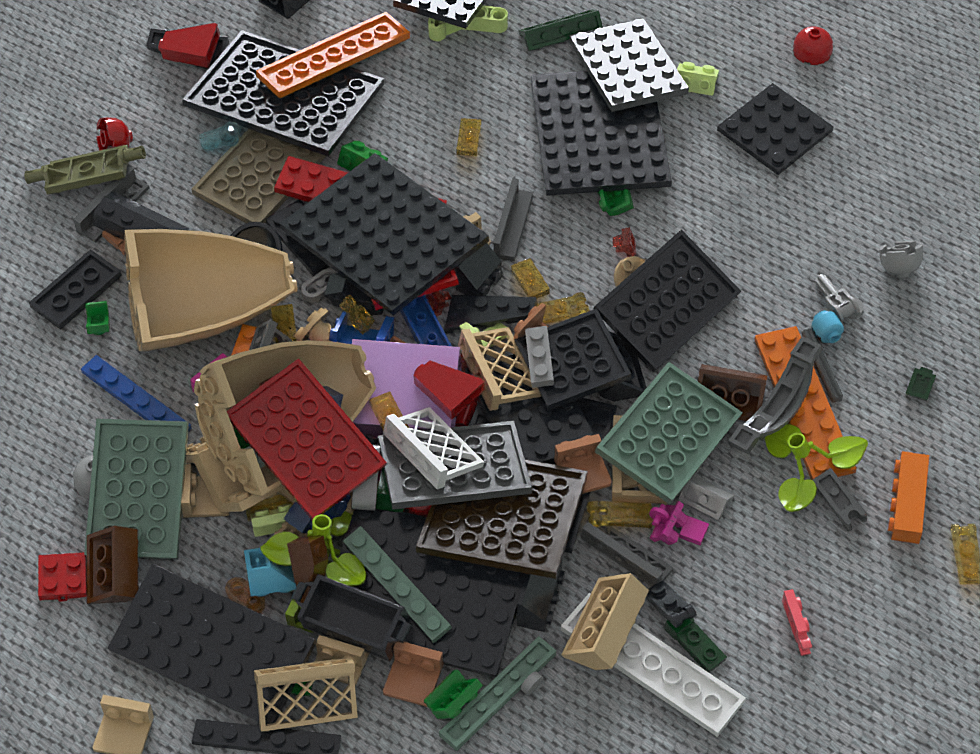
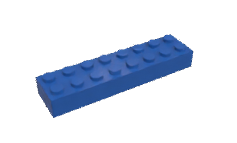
M425 295L417 297L400 310L417 344L452 346Z

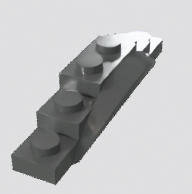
M803 336L791 351L789 362L769 397L744 424L740 423L728 440L731 446L749 455L759 440L763 441L767 435L777 432L795 416L807 395L812 378L813 363L823 350L820 344Z

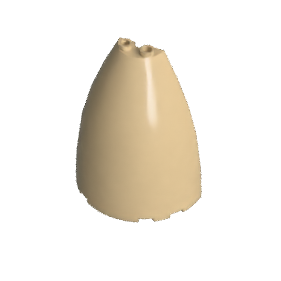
M169 229L125 230L127 281L130 280L128 282L129 306L135 341L137 340L139 351L174 347L216 336L248 322L297 292L296 279L293 280L290 275L294 274L293 262L289 261L288 253L233 236L204 231Z
M312 340L281 342L231 355L214 361L200 370V378L196 379L194 392L198 396L199 402L195 404L199 426L215 459L220 458L225 465L224 472L234 483L239 481L244 485L245 491L260 496L281 485L280 481L266 465L260 468L253 448H240L233 429L235 427L231 424L227 411L299 358L322 386H328L343 394L341 409L353 422L376 389L373 374L365 369L366 354L361 346Z

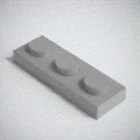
M547 326L525 329L532 388L554 385Z

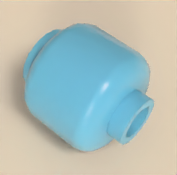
M824 310L817 313L811 324L815 335L822 343L837 342L844 331L842 322L836 313Z

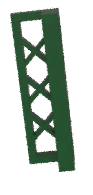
M591 9L520 29L519 34L524 37L527 50L531 51L569 40V35L603 28L599 10Z

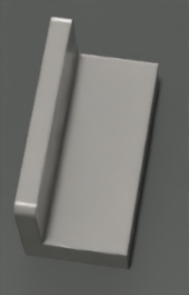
M693 476L682 489L678 500L720 520L728 502L733 500L734 495L697 476Z

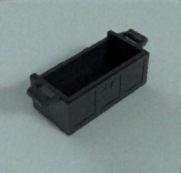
M319 574L314 582H299L291 598L301 608L297 617L304 629L364 648L366 653L389 662L394 654L393 648L395 643H404L412 627L408 623L410 618L405 607ZM307 587H311L304 603H301L300 601Z

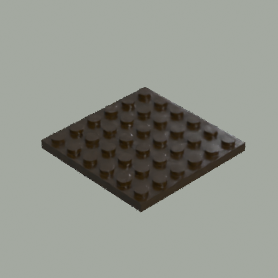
M525 460L532 485V494L431 505L416 544V553L556 579L587 480L588 471Z

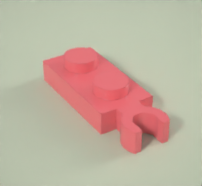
M793 589L786 590L783 594L782 603L795 641L798 643L801 656L811 654L810 648H812V644L807 636L810 628L807 618H803L801 613V600L795 596Z

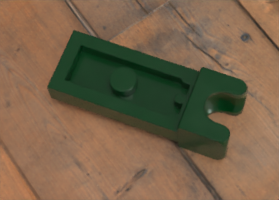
M694 619L684 620L683 624L677 628L668 620L664 625L665 631L674 640H677L708 673L726 660L727 656L694 622Z

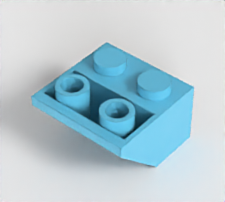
M260 548L244 550L251 596L263 597L269 593H288L296 589L292 565L282 566L273 563L263 555Z

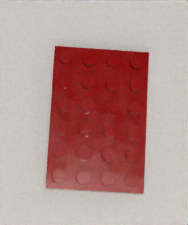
M299 358L227 411L231 424L250 447L253 448L255 453L312 521L315 516L325 513L387 465L384 458Z

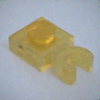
M351 295L344 298L343 302L339 305L343 311L350 315L348 319L361 334L368 331L375 321L361 304L359 306L356 304L355 299Z

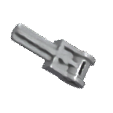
M818 275L815 283L826 296V306L830 311L836 313L841 322L853 314H860V308L856 300L844 288L837 290L826 275Z

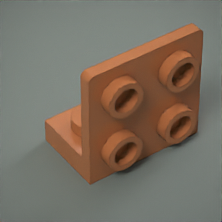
M397 642L393 648L394 662L385 683L383 695L427 707L424 699L437 685L443 668V653L407 642Z

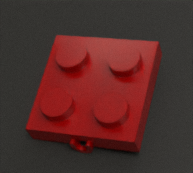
M84 552L38 555L39 601L58 599L59 602L71 598L87 597L86 555H84Z

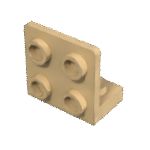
M186 464L181 499L183 518L229 516V512H220L216 508L201 476H197V473L192 472L191 464Z
M103 695L100 704L104 715L93 744V751L104 754H142L154 718L150 703Z

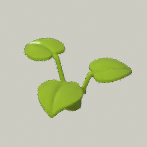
M786 424L777 432L767 435L765 442L772 456L785 458L792 451L797 461L800 479H787L781 484L778 492L779 500L786 511L795 512L802 510L816 496V484L813 480H804L801 458L807 457L811 448L826 458H832V463L835 467L848 469L857 465L862 459L868 446V441L857 436L839 437L829 444L828 449L830 453H827L815 446L812 441L807 442L800 429L794 425Z
M344 511L341 517L333 519L323 514L315 516L312 521V530H308L307 536H324V540L328 542L331 558L334 562L327 565V578L351 587L363 584L366 578L364 565L355 555L350 553H344L337 558L332 544L331 534L341 536L347 533L352 518L350 513ZM280 532L272 536L260 547V550L273 563L291 566L287 543L299 537L291 532Z

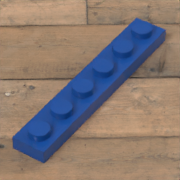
M95 355L81 368V372L143 419L186 421L99 356ZM189 423L188 432L192 429V426H191L190 423Z

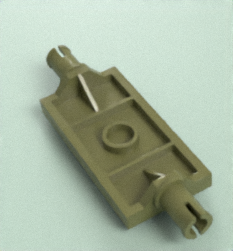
M128 145L50 161V164L43 165L39 169L25 171L24 177L27 184L44 180V189L47 195L60 193L66 190L79 189L84 186L97 185L125 178L129 161L145 159L146 152L142 145L130 149Z

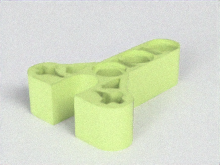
M482 6L466 29L432 18L428 19L429 38L433 41H442L447 35L461 29L502 33L508 28L507 10L493 6Z

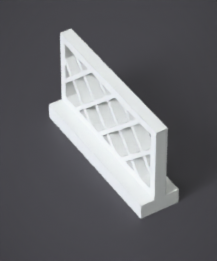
M430 407L399 418L395 414L386 416L383 434L436 489L445 487L446 480L483 467L484 461ZM428 416L433 423L420 419ZM405 424L414 425L415 428H407ZM419 426L431 429V432L417 430V428ZM433 431L444 432L447 436L434 434ZM417 437L429 439L428 443L420 441ZM431 440L445 444L444 446L431 444ZM447 444L456 445L460 450L449 448ZM431 451L442 453V457L434 455ZM444 455L457 456L458 460L445 458ZM466 458L472 460L473 462L467 463L460 461V459ZM445 465L453 466L456 468L448 471V468Z

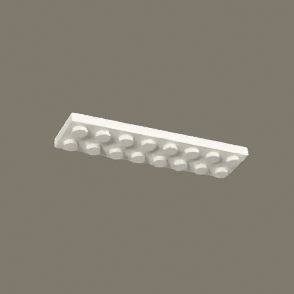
M590 593L561 625V631L569 637L591 595ZM637 624L632 626L626 643L622 647L617 657V662L614 665L616 669L716 737L719 736L746 700V697Z

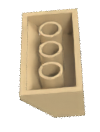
M631 573L598 578L561 655L566 659L594 670L612 669L617 662V657L622 647L626 643L632 626L635 624L636 617L645 602L649 590Z

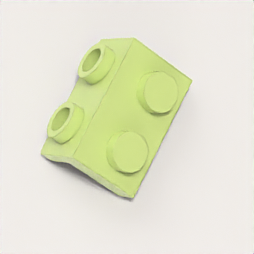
M691 62L679 64L677 70L689 87L688 92L711 96L714 94L719 70L710 65H704L703 67L695 66Z
M283 504L278 506V509L268 510V508L258 509L255 513L250 514L254 536L273 534L282 528V523L286 522L284 517L292 507L291 504Z

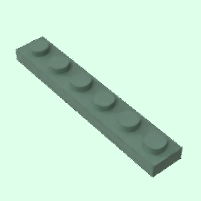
M361 526L343 540L344 545L356 556L397 604L405 607L408 616L433 644L452 629L447 620Z
M538 636L474 700L469 702L457 717L453 718L439 731V736L454 750L458 751L521 690L522 683L531 673L539 672L556 656L557 650Z

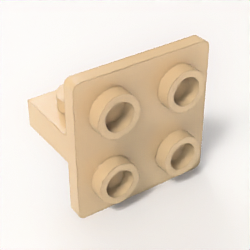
M319 635L316 643L317 656L314 662L350 657L355 662L354 681L356 686L369 653H366L364 648ZM348 676L339 677L336 680L349 684Z

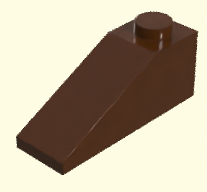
M301 536L287 543L296 587L299 582H314L318 574L325 577L328 554L324 536ZM307 587L300 601L301 603H304L311 587Z

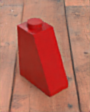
M210 23L166 31L163 39H160L158 46L163 59L209 68L220 37L218 25Z
M431 360L425 365L421 364L418 366L413 374L414 384L451 420L485 391V384L481 378Z

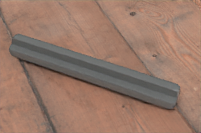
M809 328L802 331L803 337L819 344L813 329ZM822 350L814 364L833 403L841 401L843 394Z

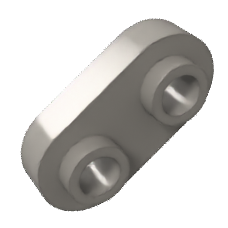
M324 269L307 280L301 287L303 299L308 302H316L325 297L327 281H329L331 274H336L337 272L334 269Z

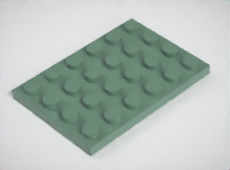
M668 362L595 449V453L670 505L738 421L743 412Z
M96 419L84 555L87 556V535L112 526L138 529V558L178 560L182 518L181 499L185 479L189 428L187 421Z

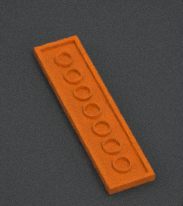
M384 12L256 70V77L274 94L282 98L409 39L410 32L390 14Z
M797 326L755 335L754 340L774 388L789 362L791 351L801 339ZM813 366L807 395L798 412L788 424L798 427L807 442L812 441L815 446L830 453L828 449L829 444L836 438L843 437ZM812 448L809 455L803 458L811 480L830 468L838 477L856 473V466L848 469L837 468L833 465L832 458H826Z

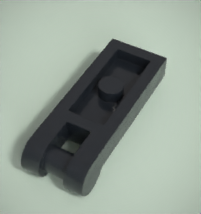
M664 580L648 589L646 599L675 628L681 626L684 620H691L697 616L693 606L687 604Z

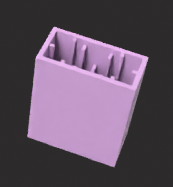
M352 339V344L361 346L365 352L366 361L364 366L366 370L373 374L376 386L375 391L353 421L364 436L366 434L376 437L384 435L383 431L386 416L395 414L399 418L428 407L450 428L455 427L456 417L451 420L414 384L413 374L418 366L421 364L425 365L429 360L461 371L460 347ZM428 416L420 419L433 423ZM405 424L407 428H415L414 425ZM418 426V428H417V430H421V431L431 430V429H427V428H423V427H419V426Z

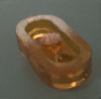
M234 577L226 583L225 591L230 600L258 613L264 611L266 606L264 596H251L249 583L244 578ZM235 586H241L239 589H233ZM251 600H257L255 603H249Z

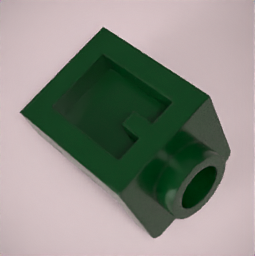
M915 368L906 394L927 401L936 380V375L928 368Z

